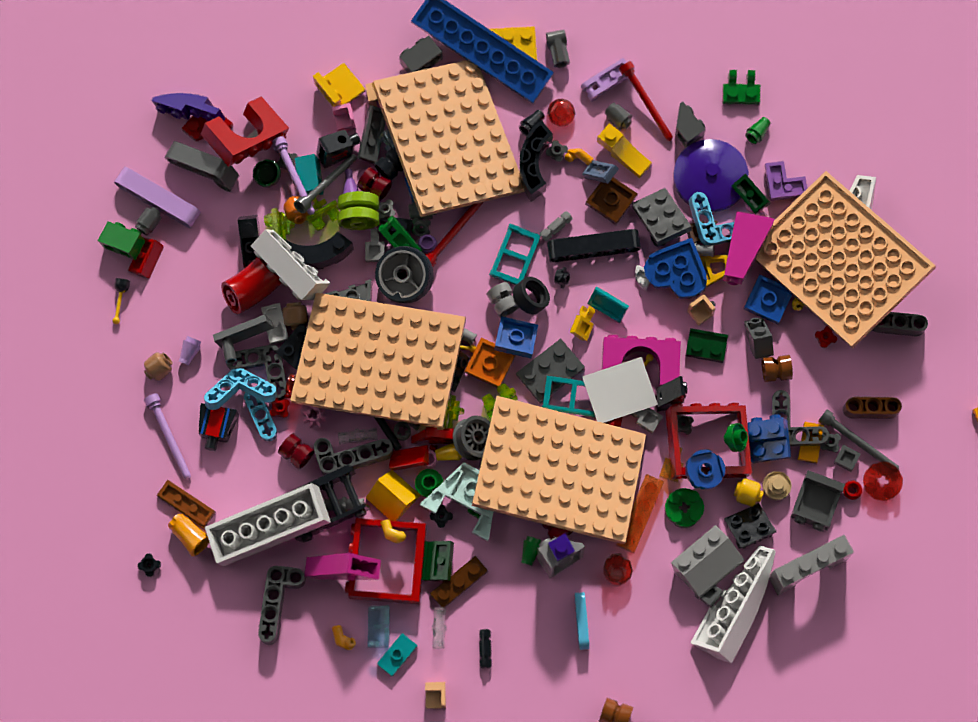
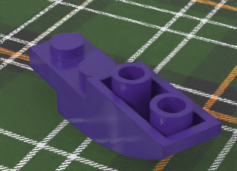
M171 93L153 97L151 100L158 112L162 114L169 113L177 119L189 120L191 115L196 118H205L207 121L219 116L223 121L226 119L221 110L214 107L208 97L190 93Z

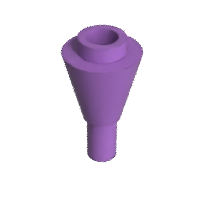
M346 169L343 194L359 191L353 179L352 169Z

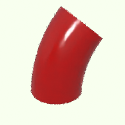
M256 257L242 271L221 284L222 294L227 305L237 315L265 299L281 284L280 277L267 268V263L263 259Z

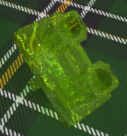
M315 198L313 200L314 205L312 206L317 211L313 215L306 217L308 224H312L317 231H320L326 227L322 219L324 216L328 215L332 222L338 220V203L334 200L325 205L327 203L325 198L319 202Z
M277 208L271 209V213L264 216L265 225L268 227L272 226L273 230L282 239H286V235L290 234V229L295 227V222L289 221L284 212H279Z
M504 383L497 388L500 397L518 400L513 387L510 389ZM487 394L482 397L486 414L490 418L495 399L491 394Z
M452 394L449 397L444 428H453V421H458L459 415L465 413V409L460 408V401H456V396Z

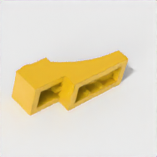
M610 123L597 136V143L608 150L615 160L638 178L652 165V162L642 155L624 137V134Z

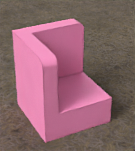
M350 103L332 107L337 131L356 128Z

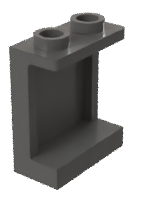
M808 470L790 517L794 518V521L799 524L805 525L807 523L813 525L812 528L815 530L827 531L830 528L832 517L845 484Z

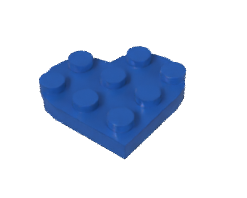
M692 238L652 253L645 262V277L656 289L670 287L680 299L695 298L706 289V271Z

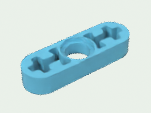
M245 392L244 400L261 438L265 441L274 440L277 436V429L265 402L256 398L258 406L255 407L253 401L248 400L250 399V394ZM258 410L266 412L264 419L259 420L255 417ZM264 423H267L268 428L272 430V435L263 434L266 432L263 426Z
M585 592L575 593L579 650H588L590 645Z

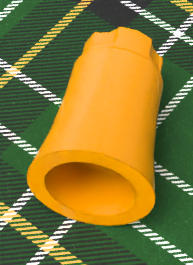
M177 514L168 524L172 533L180 540L192 557L200 554L210 543L207 534L183 514Z

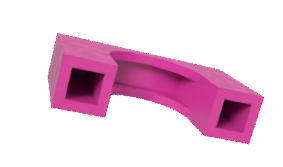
M608 335L603 339L602 370L621 364L633 352H646L652 354L659 365L660 387L680 376L681 341H676L675 338L657 340L656 337L638 339L637 336L619 338L618 335Z

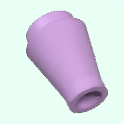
M187 336L186 340H183L179 362L189 366L201 348V341Z

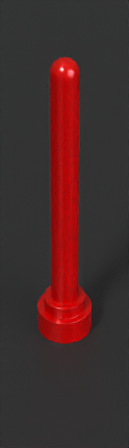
M629 61L618 68L622 75L629 78L667 141H671L673 136L634 74L635 67L633 63Z
M483 202L472 204L431 253L425 254L430 260L432 267L436 265L437 256Z

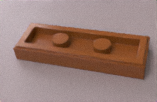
M169 480L166 481L156 495L203 528L207 526L216 513L213 509Z

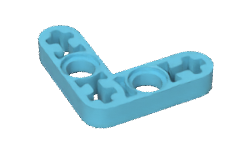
M702 192L694 193L689 199V206L701 243L703 245H717L731 242L734 222L716 225L706 195ZM696 199H698L699 201L701 200L702 203L699 205L698 202L695 203V200H696ZM705 215L708 218V223H702L699 216ZM722 229H728L731 234L730 237L723 236ZM707 233L709 236L712 235L713 238L711 240L706 238Z
M236 368L226 374L205 394L204 401L208 409L216 410L240 389L263 402L269 403L277 398L276 387L245 369ZM251 383H257V384H258L256 387H249V386H248V385L251 384ZM223 387H230L227 391L221 390Z

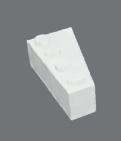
M265 229L251 245L255 250L254 254L267 263V268L280 277L281 283L289 286L293 291L292 294L299 300H314L316 293H323L331 284L327 279L321 280L317 276L319 272L314 267L311 268L303 263L304 258L295 251L291 252V246L274 230Z

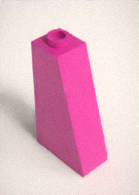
M736 212L723 281L729 285H742L772 229L774 218Z
M352 553L312 556L306 558L304 575L305 577L318 580H379L381 560Z

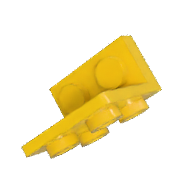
M342 63L323 77L319 72L313 75L314 85L332 107L350 103L365 92L363 85L345 63Z

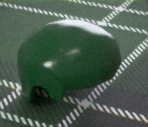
M263 159L253 168V178L262 187H272L280 180L281 170L275 161Z

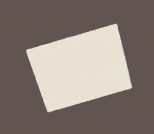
M642 357L582 377L597 422L605 423L658 405Z

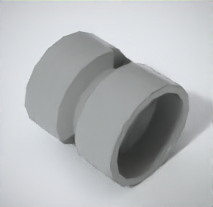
M508 282L500 283L486 293L491 304H495L494 309L500 318L501 316L506 317L519 309L512 296L513 291Z

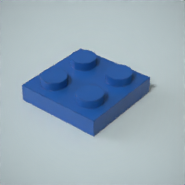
M759 274L744 306V310L778 325L792 293L782 284Z
M501 316L494 350L531 359L538 325Z

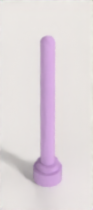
M285 137L275 138L272 141L274 151L280 153L299 196H307L287 152L288 143ZM312 203L307 211L309 215H313L315 212Z
M158 393L149 395L144 399V402L150 410H153L184 479H189L191 474L160 409L161 399Z

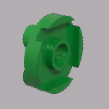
M680 488L670 493L665 503L666 517L680 528L694 526L704 513V503L699 493L688 488ZM682 503H686L690 507V509H687V513H683L681 509L679 510V506H682Z

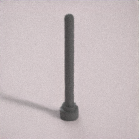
M351 154L307 196L299 197L294 202L296 210L300 213L308 211L311 202L354 163L357 156Z
M828 409L818 420L824 426L825 424L828 427L829 425L893 472L899 471L897 464L835 420L833 413Z

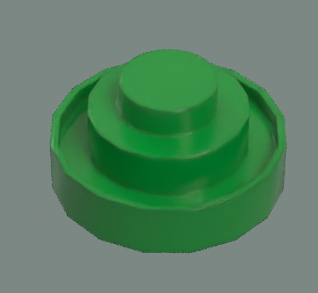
M740 423L730 424L724 435V442L732 452L744 451L748 441L745 428Z
M425 469L417 475L415 488L421 496L427 498L443 483V478L438 471Z

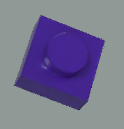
M566 533L548 543L557 562L575 553Z

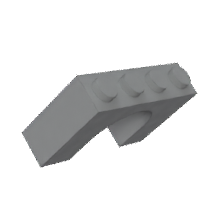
M842 535L773 570L769 580L775 592L779 595L795 587L798 582L826 567L831 569L847 561L854 551L845 535Z

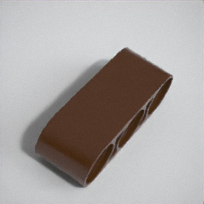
M851 397L843 406V413L848 418L892 419L898 415L902 409V404L895 397ZM868 404L875 405L877 411L869 410ZM891 404L895 406L896 411H890L887 408V405ZM848 405H856L857 411H851Z

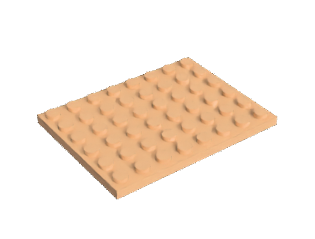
M465 60L373 81V89L420 217L524 192L518 166L480 68L475 64Z
M827 171L774 220L772 229L755 259L757 263L852 349L936 269L935 264Z
M316 293L290 401L295 404L443 429L466 317Z
M496 396L471 506L624 544L626 542L646 434Z

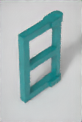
M509 224L489 275L517 285L526 275L541 235L514 224ZM512 232L534 240L528 256L506 249ZM503 254L525 262L519 279L497 271Z
M546 376L543 408L596 418L594 411L574 409L577 386L585 387L584 381ZM552 382L572 385L569 408L549 405Z

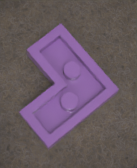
M784 161L765 163L770 201L798 198L808 189L805 176L787 178Z

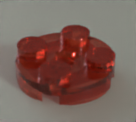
M877 462L871 464L866 469L863 475V486L870 497L880 501H887L899 494L903 486V478L895 465L889 462ZM882 475L888 480V484H884L883 487L877 482L878 478H881Z

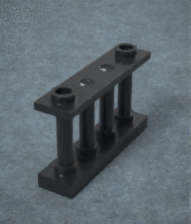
M351 465L343 466L305 484L312 483L319 486L320 490L326 491L336 517L330 519L331 523L295 537L296 540L303 543L308 542L314 538V535L353 517L360 518L367 514L366 511L370 510V506L365 503L361 505L351 482V476L356 473ZM340 481L344 483L354 507L343 513L333 489L334 484Z

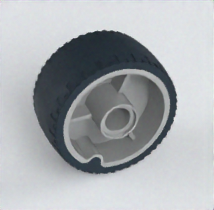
M399 246L390 249L381 256L376 265L375 279L378 288L388 299L397 303H412L420 300L428 293L433 284L434 271L430 260L423 252L413 247ZM403 269L408 273L407 278L404 280L399 276L400 271Z

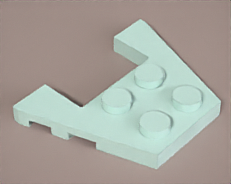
M463 462L438 488L421 502L420 506L436 514L444 497H447L481 515L472 533L488 541L493 511L471 506L479 470Z

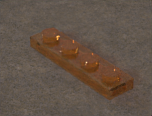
M646 474L632 507L626 542L624 544L617 543V547L635 553L664 481Z

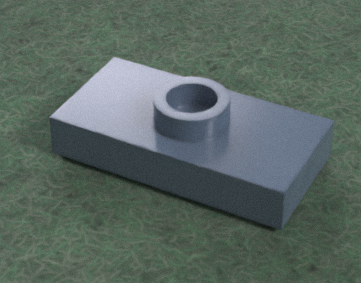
M593 160L582 175L586 179L609 183L619 169L614 164Z

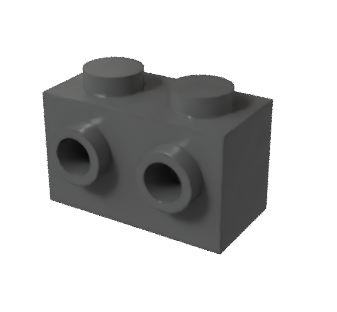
M428 35L426 38L419 39L410 49H405L400 54L399 59L400 64L407 73L431 68L441 61L443 56L441 49Z

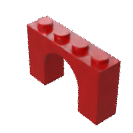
M262 96L248 102L243 112L246 119L256 129L258 133L256 137L245 138L237 135L220 116L204 124L200 135L228 167L241 163L249 156H255L263 149L268 150L275 138L283 136L286 139L287 137L286 134L289 127Z

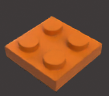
M481 337L465 369V373L500 389L516 355L494 350L495 343Z

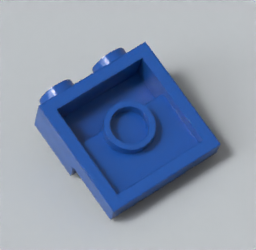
M770 415L768 420L755 417L751 418V422H747L752 463L791 458L788 420L781 417V415Z

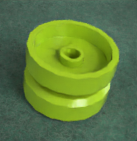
M355 191L341 194L338 197V209L340 210L338 213V225L340 227L350 230H367L379 225V212H377L379 209V196L370 192Z

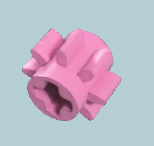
M308 406L309 409L302 412L304 416H307V418L303 419V422H309L311 429L316 425L321 428L320 423L322 421L326 422V418L322 416L326 413L325 409L319 410V407ZM313 413L317 415V419H314L312 417Z

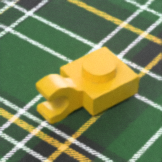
M582 306L579 311L580 315H576L570 333L582 341H587L594 325L590 321L595 313V309L591 306L588 309Z

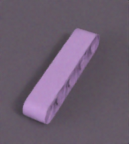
M124 167L114 181L115 185L188 228L192 227L201 213L195 206L128 167Z

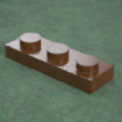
M474 556L451 575V581H444L430 595L444 609L484 576L488 570Z

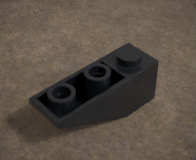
M258 215L238 218L244 268L257 257L251 245L260 236Z
M682 376L656 388L657 412L666 411L672 404L684 403V398H686L688 391L687 383L683 382Z

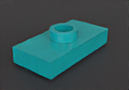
M599 287L594 289L587 303L618 323L622 321L629 308V305Z
M402 633L378 661L377 665L393 677L418 645Z

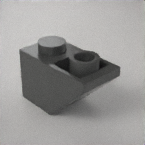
M681 102L678 110L675 135L686 148L704 137L706 129L704 123L694 116L693 109L689 105L686 106L684 102Z
M752 318L744 321L750 349L754 358L774 356L772 334L764 319Z

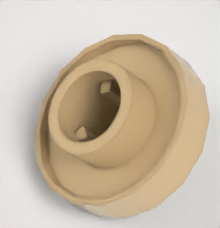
M780 471L769 473L764 478L762 484L765 495L775 501L786 498L792 487L790 478Z

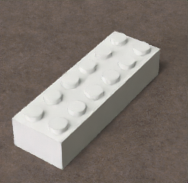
M310 483L205 527L216 564L226 566L327 525L331 521L319 486Z

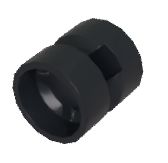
M392 147L385 153V158L381 157L374 164L375 169L380 175L390 181L398 176V171H403L395 147Z

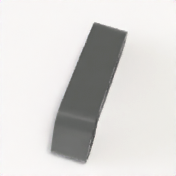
M177 141L173 142L164 157L173 165L212 179L217 186L228 192L231 191L240 176L232 165L228 167L221 158Z
M319 438L314 443V450L320 470L323 475H326L346 466L342 463L345 457L353 459L349 465L354 470L388 460L393 454V445L388 439H380L334 453L330 441L326 438ZM321 445L328 446V450L325 452H319L318 448ZM383 446L387 448L386 453H384L382 450ZM374 448H376L377 456H375ZM364 451H368L371 453V456L368 459H363L361 457V454ZM326 463L334 464L331 470H325L324 465Z
M272 566L267 572L258 636L264 644L272 645L278 639L285 587L298 589L305 585L306 577L303 571L298 568ZM281 572L282 576L279 580H272L273 573ZM300 574L301 580L294 583L291 581L293 575ZM271 592H279V596L277 599H269V594ZM269 611H275L276 616L274 619L269 620L266 618V614ZM265 623L270 625V632L273 634L268 639L264 636V633H268L269 628Z

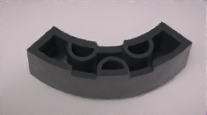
M542 120L528 133L520 153V178L524 192L531 202L546 192V182L543 180L539 170V160L544 150L553 141V133Z
M339 232L323 243L310 246L297 245L284 238L291 246L290 251L300 254L304 258L303 263L311 268L314 267L316 270L339 263L354 250L353 243Z

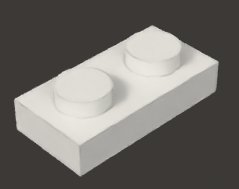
M280 303L261 307L262 314H265L272 321L274 329L267 331L270 345L286 341L288 334Z

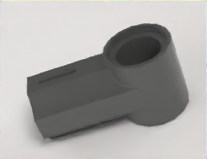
M565 30L547 32L546 40L548 49L551 50L554 67L562 68L569 65Z

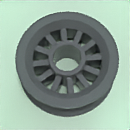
M477 415L461 420L455 426L453 443L457 452L463 458L472 461L482 458L490 421Z

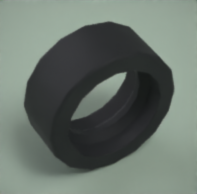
M525 277L513 289V298L516 304L527 314H538L549 305V292L546 286L537 278ZM526 289L535 295L537 303L531 300Z

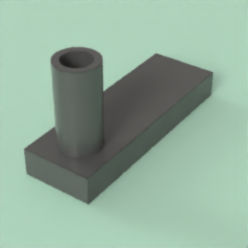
M264 314L213 335L214 342L223 349L226 364H233L237 361L233 344L274 329L272 321Z

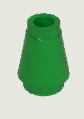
M762 117L749 127L745 134L747 140L753 144L761 142L771 125L770 120Z
M530 536L526 537V540L523 542L521 563L533 565L542 540Z

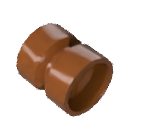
M790 355L778 356L777 359L774 357L762 358L761 366L764 382H774L777 378L781 381L792 380L793 368Z
M606 698L598 722H629L633 707L624 703L619 706L617 701Z

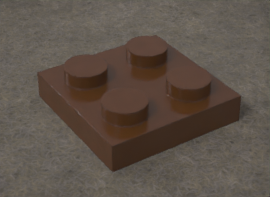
M612 177L609 183H599L587 199L585 205L617 225L637 198L638 193Z

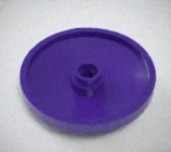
M705 139L692 143L681 152L675 163L673 180L676 191L688 205L689 199L694 193L702 192L708 199L711 211L718 212L730 208L740 200L741 197L731 185L745 173L749 176L744 157L735 147L721 140ZM698 199L695 200V203L698 202L699 205L702 203L701 200H700V201H699Z

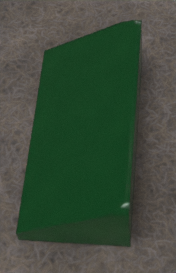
M746 173L731 185L755 214L771 204Z

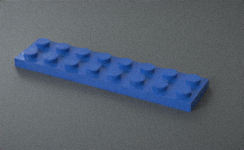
M425 0L411 20L412 24L469 62H472L532 104H534L554 74L553 71L446 0Z

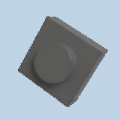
M843 445L834 463L851 472L860 453Z
M715 585L701 598L696 594L695 597L712 608L722 596L723 590Z

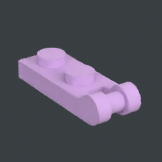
M624 58L588 79L580 86L583 91L588 93L590 101L596 100L600 95L628 79L618 69L627 63ZM595 84L598 86L596 90L592 88Z

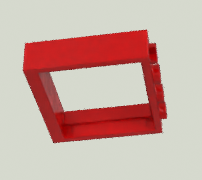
M680 403L672 404L666 410L671 479H687L685 467H681L677 415L737 414V422L743 425L748 435L746 405H739V403H729L728 406H721L720 403H711L709 406H702L701 403H694L690 406H683ZM749 436L746 448L740 452L742 466H725L723 478H747L752 474ZM701 468V472H704L706 475L710 471L709 468Z
M355 518V524H351V535H354L353 543L349 544V553L359 555L361 526L382 528L380 522L383 520ZM390 521L392 529L417 530L412 595L355 591L356 580L346 581L345 593H348L349 599L420 605L426 523Z

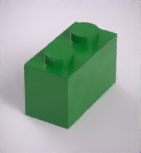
M109 221L97 240L103 248L133 260L137 259L146 242L141 236L142 233L137 229L131 228L129 230L119 222L114 224Z

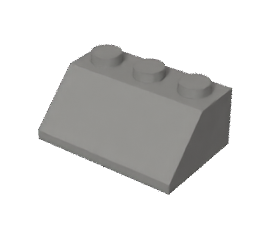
M715 525L675 558L671 564L674 572L701 598L744 561V558L731 540Z
M547 538L539 544L537 560L549 578H552L583 557L585 548L583 543L570 541L575 553L557 562L548 546V543L552 540Z

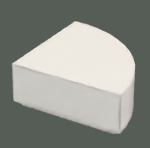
M637 265L635 270L636 281L641 288L647 290L650 283L645 277L644 267Z

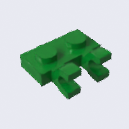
M729 70L728 84H723L722 104L760 105V85L755 84V70H748L746 75L747 84H736L737 70Z

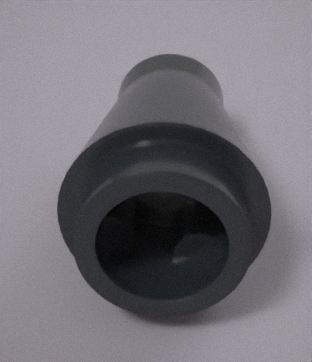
M536 110L520 122L519 130L527 136L531 129L545 118L544 113Z

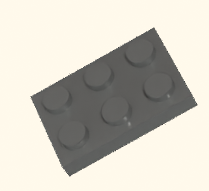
M666 188L632 203L634 211L657 246L692 231L691 225Z
M560 338L519 370L516 375L541 404L544 398L546 376L573 379L585 369V366ZM552 382L550 396L565 384Z

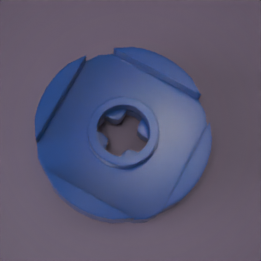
M699 450L686 461L685 473L694 488L708 490L716 487L722 481L725 475V464L719 455L712 453L713 451ZM702 465L710 469L707 475L701 472Z

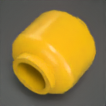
M744 478L741 482H737L733 496H736L738 503L752 507L756 502H761L764 491L760 490V483Z

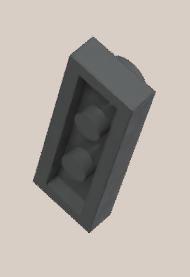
M372 105L368 108L357 159L372 164L377 162L386 123L381 108Z

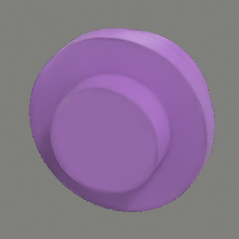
M426 234L420 237L418 245L424 253H431L437 246V241L434 236Z

